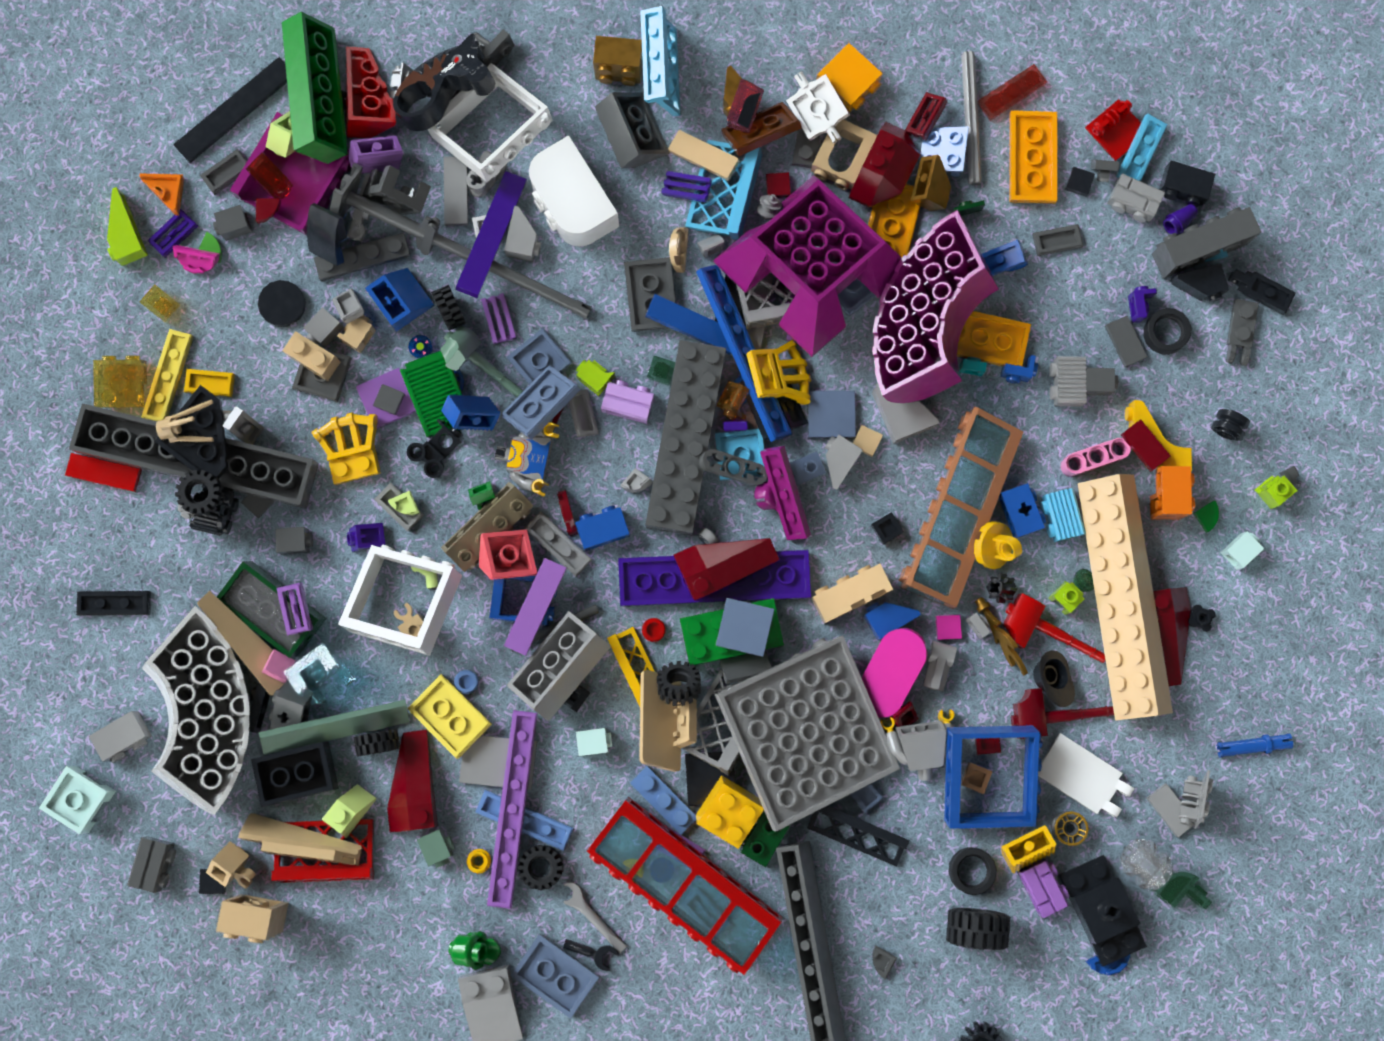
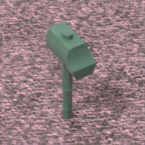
M460 326L454 333L449 331L443 338L446 342L440 350L445 359L446 367L457 371L469 359L514 396L518 397L523 392L521 388L476 352L482 342L471 329Z

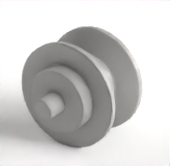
M774 194L763 195L759 200L761 204L757 206L756 210L763 219H772L779 213L778 210L781 209L782 204Z

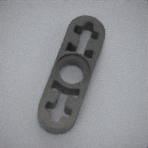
M715 449L705 451L700 456V465L707 472L751 486L760 485L767 479L765 467L759 463ZM712 455H714L713 459L715 461L724 462L722 463V465L713 464L710 466V462L707 461V457H711ZM730 461L738 463L739 471L737 474L729 472L728 464ZM757 469V474L760 475V478L753 480V475L744 474L745 470L751 472Z

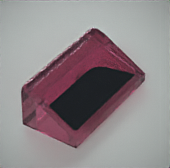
M740 80L726 120L727 127L750 133L764 89L747 80Z

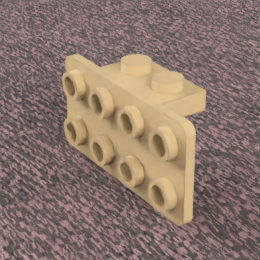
M644 670L641 672L640 762L652 767L677 772L681 769V748L697 742V700L693 698V703L691 704L686 701L685 706H681V703L673 706L672 702L669 705L666 704L665 699L662 701L660 695H658V673ZM677 681L672 683V685L680 686L681 682Z

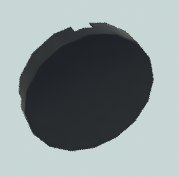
M278 280L269 283L262 289L258 297L260 314L268 323L276 327L290 326V324L300 320L305 311L306 301L303 293L295 284L289 281Z

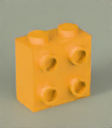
M848 43L817 74L816 80L826 74L850 113L854 108L858 110L866 100L865 97L869 93L874 94L879 89L883 73Z

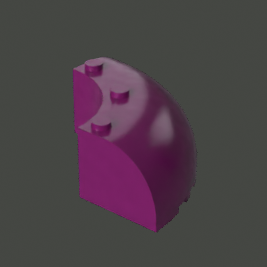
M958 210L940 220L931 227L932 230L914 243L915 246L907 256L904 255L895 267L894 275L882 292L879 301L880 307L873 325L874 344L872 354L874 356V369L882 396L890 402L910 403L936 395L963 381L957 361V348L961 331L973 310L985 298L999 290L982 253Z

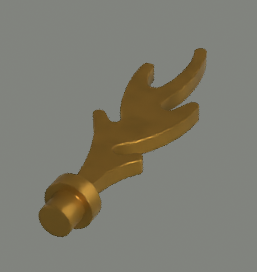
M983 597L975 601L978 607L977 611L978 613L983 612L995 643H1000L1010 666L1013 667L1017 664L1023 676L1028 674L1023 661L1014 650L1018 648V645L1006 631L998 627L1001 621L988 609L991 607L990 603L986 602Z

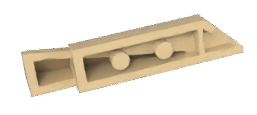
M254 813L249 814L238 837L244 841L262 843L261 851L266 854L359 866L362 851L361 845Z

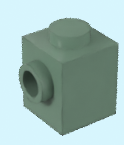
M442 828L417 839L428 867L435 864L436 868H439L449 863L448 858L454 855L452 852L455 849L454 843L450 836H445Z

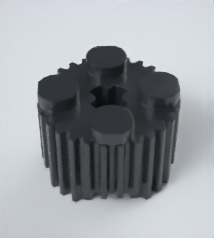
M205 484L202 485L200 493L196 492L194 494L193 500L195 502H202L207 498L208 488ZM228 488L222 489L224 497L220 499L222 504L216 506L218 509L215 512L210 511L211 514H202V516L194 514V520L190 521L191 529L218 536L222 534L228 535L232 528V521H230L232 512H236L239 506V499L234 498L233 490Z

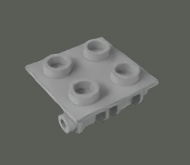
M1207 770L1201 782L1197 781L1198 778L1195 776H1188L1187 780H1184V794H1182V798L1186 800L1181 801L1179 815L1181 824L1190 825L1193 822L1194 829H1197L1200 822L1204 823L1205 817L1208 816L1210 802H1206L1209 793L1211 794L1213 779L1209 778L1210 770Z

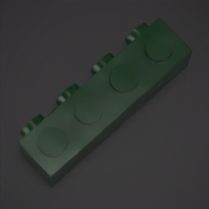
M763 811L750 834L747 835L741 844L740 853L766 868L790 825L778 831H773L766 813Z

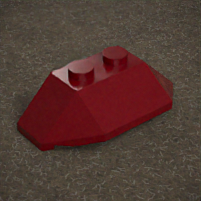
M888 122L884 123L863 163L848 197L849 199L870 208L902 194L920 156L905 130Z

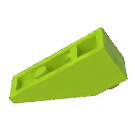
M115 187L112 188L107 233V241L110 247L107 250L113 261H117L124 266L148 256V253L125 196Z

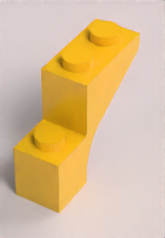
M1134 400L1128 404V407L1125 409V420L1129 421V428L1141 419L1171 455L1157 469L1161 466H1191L1192 472V448L1178 447L1168 442L1143 401Z

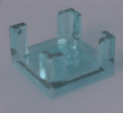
M324 643L283 672L300 697L304 696V691L307 689L313 691L311 704L315 708H319L326 702L318 687L336 673L346 686L356 680L343 659Z

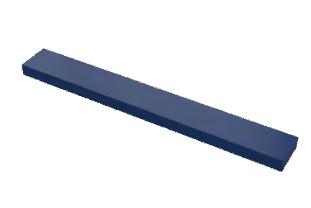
M717 265L700 268L696 271L770 442L792 435V432L777 398H758L746 355V353L750 350H755L720 268Z

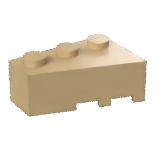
M881 564L872 568L870 565L859 569L857 571L858 575L852 578L847 575L836 581L837 585L830 589L826 585L814 591L816 596L811 599L824 624L893 590Z

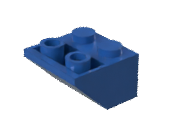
M408 268L384 274L365 287L396 332L435 306Z

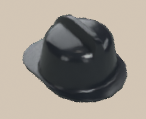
M1050 650L1045 652L1040 662L1034 668V681L1039 688L1045 691L1052 703L1059 707H1067L1072 704L1075 698V689L1067 660L1058 651Z

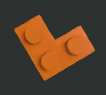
M1161 466L1156 469V493L1150 496V520H1180L1192 515V511L1195 509V498L1192 497L1195 477L1191 473V466Z

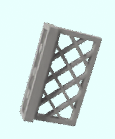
M762 279L752 290L747 292L748 296L746 298L744 291L737 285L746 329L780 323L793 298L790 297L791 291L787 295L776 288L780 283L779 279L774 286ZM759 283L771 290L765 299L754 293ZM773 292L785 299L781 305L775 306L768 302ZM750 297L762 303L759 309L748 310L747 301Z
M720 669L697 710V734H700L702 746L695 748L686 746L681 749L720 769V772L729 776L740 757V753L733 736L721 739L718 728L728 724L726 721L716 722L714 711L721 710L720 706L712 708L710 699L712 695L736 684L724 687L722 682L723 673ZM711 713L714 725L700 728L698 721L700 716ZM716 728L719 741L705 744L702 732ZM728 742L726 748L724 749L723 744ZM721 745L723 753L718 762L708 756L707 748ZM704 749L705 755L699 751Z

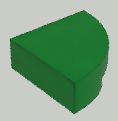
M1215 500L1193 513L1206 533L1215 527L1219 518V508Z

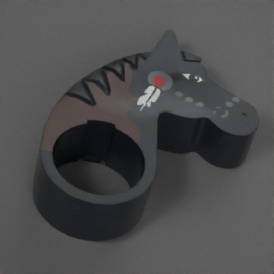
M471 33L459 46L447 49L422 63L401 83L393 99V108L409 130L424 131L435 126L442 119L456 90H474L479 96H486L494 90L495 80L487 66L484 65L483 59L485 56L479 48V42L475 41L474 33ZM426 96L431 98L429 103L421 110L408 113L410 107L418 100L426 98Z

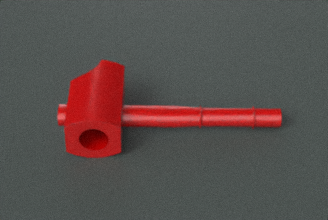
M1021 593L1017 595L1014 603L1010 602L1005 610V613L1008 615L1003 626L1016 642L1018 648H1025L1034 629H1037L1065 643L1067 646L1070 645L1085 653L1090 658L1092 657L1101 663L1105 662V653L1041 619L1040 617L1046 607L1041 602Z

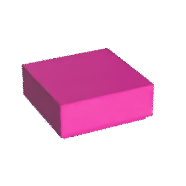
M960 615L935 616L937 640L962 639Z

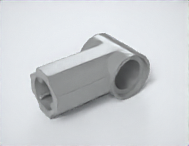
M932 641L930 646L932 652L931 655L928 654L927 661L929 663L923 687L943 692L949 668L952 667L955 660L957 647Z

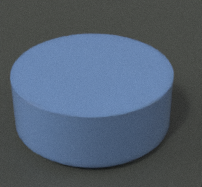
M463 670L456 675L454 685L460 693L471 694L478 688L479 679L473 671Z

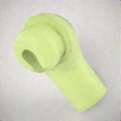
M411 566L414 572H419L425 576L427 589L438 587L437 573Z

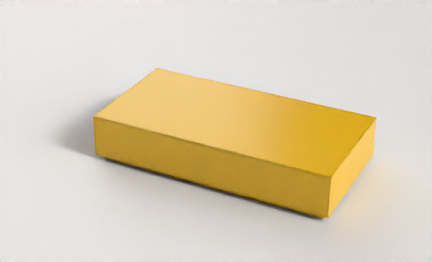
M187 369L184 392L193 394L201 385L214 396L232 397L235 374Z

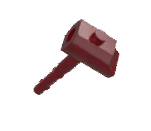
M1042 688L1027 689L1022 699L1013 704L1014 715H1011L1012 726L1033 725L1041 733V737L1048 736L1047 724L1114 716L1113 706L1045 712Z

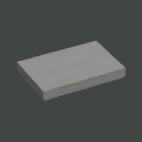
M480 736L462 755L459 782L503 787L509 738ZM534 741L528 790H532L537 741Z

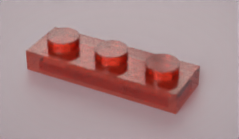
M1035 64L979 99L977 103L989 121L1045 86L1047 81Z

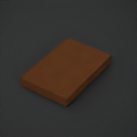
M781 102L754 114L748 128L736 122L722 128L721 132L736 154L741 156L793 133L802 127L798 118L784 102Z

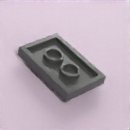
M670 257L624 262L631 332L669 328L645 317L655 294L675 303Z

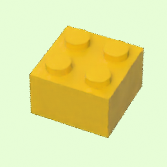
M721 775L696 813V821L699 826L739 849L764 809L759 797Z

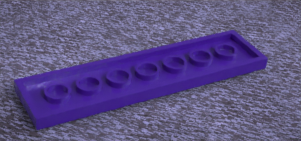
M809 550L776 551L780 560L695 601L689 593L674 556L618 558L620 606L726 602L727 598L738 601H757L772 598L774 600L811 598Z

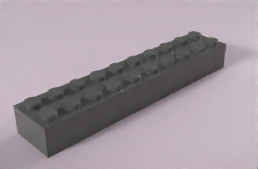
M82 403L69 450L81 455L176 478H185V473L187 472L193 473L191 469L155 442L158 437L156 430L157 421ZM225 438L228 468L219 478V483L224 488L307 509L319 463L310 458Z

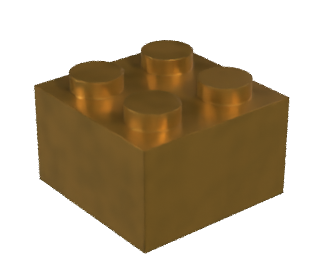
M596 36L593 57L595 80H599V82L604 84H611L613 81L622 82L626 86H634L635 83L641 84L643 66L642 40Z

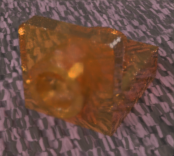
M728 381L716 406L724 411L723 415L735 421L736 418L745 420L747 416L739 411L750 389L744 385Z

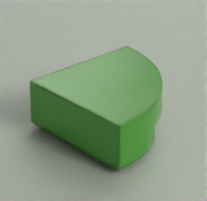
M206 232L199 249L220 253L218 262L221 263L222 251L220 244L212 234Z

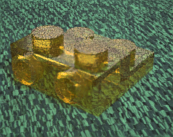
M135 355L125 356V360H116V356H102V360H93L95 407L144 408V385H147V361L140 360V356Z

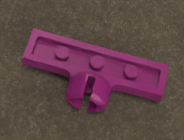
M785 446L766 448L760 454L768 481L757 485L754 491L755 499L765 498V501L756 502V504L763 510L774 509L779 513L787 540L808 538L811 532Z

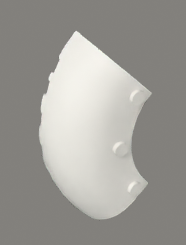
M194 606L142 668L160 689L169 717L166 745L159 761L151 772L206 812L215 815L228 797L242 767L249 737V700L241 667L230 645L217 630L214 623Z

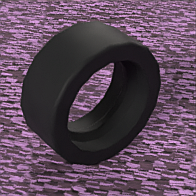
M1173 308L1158 310L1147 320L1143 336L1151 350L1159 354L1169 355L1179 351L1188 343L1192 327L1189 319L1183 312ZM1164 318L1174 320L1181 330L1179 340L1171 345L1161 343L1154 333L1155 324Z
M967 847L960 849L953 855L949 862L948 873L951 882L957 889L966 894L978 895L985 893L993 886L996 880L997 868L994 860L987 852L979 848ZM970 856L980 858L985 863L987 869L984 880L974 886L964 883L958 873L961 861Z

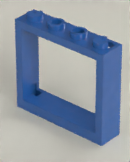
M1033 725L947 727L944 821L950 829L1036 827V818H1038V813H1040L1037 795L1041 793L1038 771L1042 769L1039 748L1042 747L1043 742L1041 741V733ZM1025 737L1022 812L960 813L962 739Z

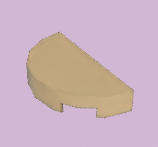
M686 227L674 229L669 242L671 264L678 273H685L689 231Z

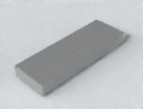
M455 156L444 157L445 226H467L468 184L466 177L468 175V167Z
M541 511L524 528L575 577L592 561L585 552Z

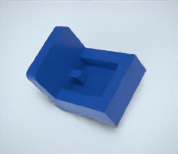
M1029 356L1026 367L1006 363L1002 367L1000 377L1006 378L1007 382L1019 384L1020 381L1029 382L1032 376L1035 377L1037 374L1038 363H1035L1036 356Z

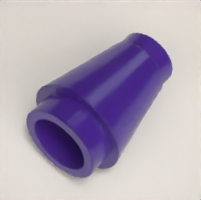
M1189 204L1168 214L1163 221L1164 229L1169 234H1181L1198 215L1197 208Z

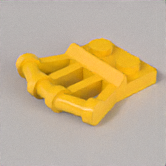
M794 339L777 349L750 350L746 353L758 398L785 396L796 400L801 405L810 404L809 383L811 382V377L806 371V359H803L795 346L797 344ZM787 351L792 358L791 360H779L778 355ZM794 368L797 370L798 375H783L782 369ZM798 383L800 391L789 388L786 384Z
M353 412L347 413L345 417H332L331 421L323 427L312 431V435L327 454L333 484L338 485L381 474L374 444L378 423L376 414L366 416L354 414ZM358 424L368 426L365 445H362ZM348 425L354 448L350 449L346 447L342 427ZM333 430L339 452H335L325 438Z

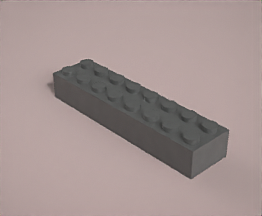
M684 340L679 341L645 523L646 528L689 536L693 535L704 469L700 465V456L703 452L708 451L726 348Z

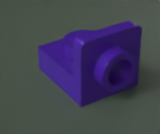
M1149 286L1136 287L1128 295L1132 323L1142 322L1147 317L1149 305L1145 299L1156 295V288L1149 289Z
M383 523L359 524L351 527L349 532H347V544L351 546V551L357 552L361 549H370L371 545L380 548L382 545H386Z

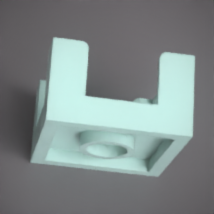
M66 766L39 809L78 834L89 833L96 823L92 821L103 802L111 800L116 791L107 785H99L83 775L86 772L81 768Z

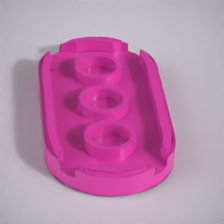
M899 628L887 633L881 640L862 676V681L878 718L889 717L901 708L927 660L928 653L925 641L919 633L912 629Z

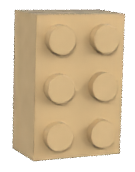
M243 894L223 900L216 932L224 933L223 937L238 939L239 936L248 937L249 942L263 943L264 940H269V938L283 932L289 902Z

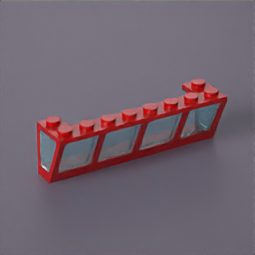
M629 796L587 850L593 862L598 865L603 864L610 869L609 873L617 880H624L629 884L628 888L638 896L643 895L649 900L648 904L656 911L662 910L668 915L667 918L672 924L677 927L681 925L688 931L687 935L691 939L704 943L710 954L717 958L719 956L727 962L726 965L735 973L746 974L782 923V916Z

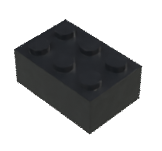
M329 741L251 759L261 807L339 789Z

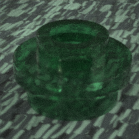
M1080 569L1073 578V584L1081 592H1090L1094 589L1092 572L1087 569Z

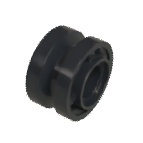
M1219 409L1216 415L1218 420L1213 422L1211 429L1223 438L1235 441L1243 440L1245 432L1242 429L1248 428L1250 420L1239 412Z

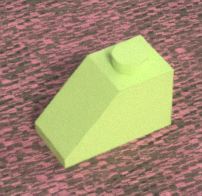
M290 111L270 124L266 148L285 158L295 152L293 148Z
M357 784L336 800L322 820L347 838L377 798Z

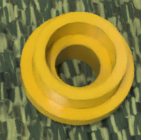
M475 849L467 857V866L474 873H484L491 865V856L484 849ZM477 856L482 857L484 860L481 866L475 864Z

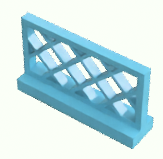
M663 6L642 10L644 100L647 103L656 102L671 115L680 116L677 28L666 19V9Z
M707 140L708 144L725 152L730 150L728 153L731 155L736 153L729 143ZM760 147L746 153L744 161L737 165L734 172H737L740 177L738 183L730 187L725 179L718 176L712 180L711 187L722 180L727 187L725 191L716 196L710 187V192L714 198L703 205L700 201L692 200L685 225L686 228L729 236L734 240H738L742 236L763 155ZM700 167L698 176L704 177L707 170ZM694 190V193H695V194H700V193H702L701 191H695V190ZM731 193L734 198L733 204L724 209L719 200ZM717 202L722 211L710 217L705 209ZM703 210L708 220L702 224L692 223L694 215ZM725 215L728 219L727 229L717 228L714 221Z

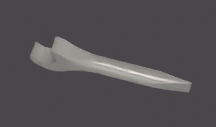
M574 882L565 883L564 886L572 889L573 896L569 900H564V904L580 911L609 943L621 953L627 946L591 909L583 896L580 886Z

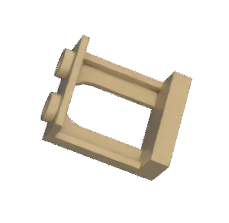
M842 120L835 127L839 135L860 145L850 167L844 172L834 171L830 167L828 159L836 143H832L827 133L812 164L811 172L820 180L826 181L828 179L835 182V186L839 189L852 190L877 135L846 120Z

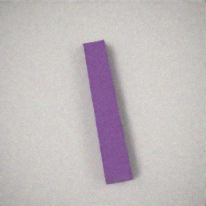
M513 710L487 906L512 909L538 713Z

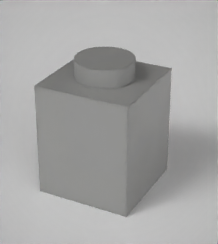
M323 307L304 326L308 333L306 338L317 345L320 343L324 348L344 328Z

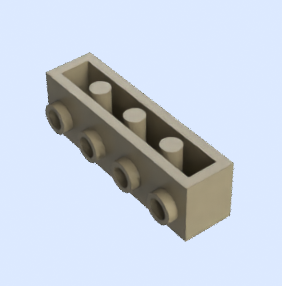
M508 482L495 495V498L488 501L441 549L464 572L468 569L471 570L479 563L481 534L512 531L513 525L519 519L523 520L530 514L533 504L511 482Z

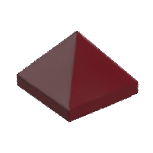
M910 701L893 714L897 727L912 725L919 719Z

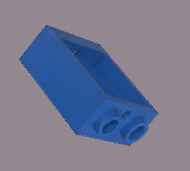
M536 575L494 579L489 618L492 620L515 622L516 615L502 614L506 580L533 582ZM551 604L541 623L543 626H548L549 621L554 619L555 607H551Z

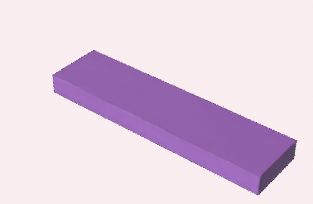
M544 558L505 641V647L527 656L567 570L566 567Z

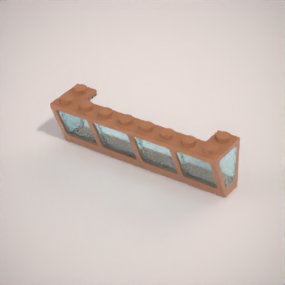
M975 406L970 412L966 411L965 415L960 419L957 429L961 431L957 434L953 443V447H956L953 456L949 455L944 466L945 469H948L945 478L941 477L937 484L936 490L939 491L936 500H931L927 510L928 513H931L928 522H923L919 531V535H922L920 543H915L911 551L910 557H913L912 564L903 568L898 580L902 582L901 589L952 609L957 608L976 558L974 554L975 539H980L982 532L979 530L991 519L1023 435V431Z

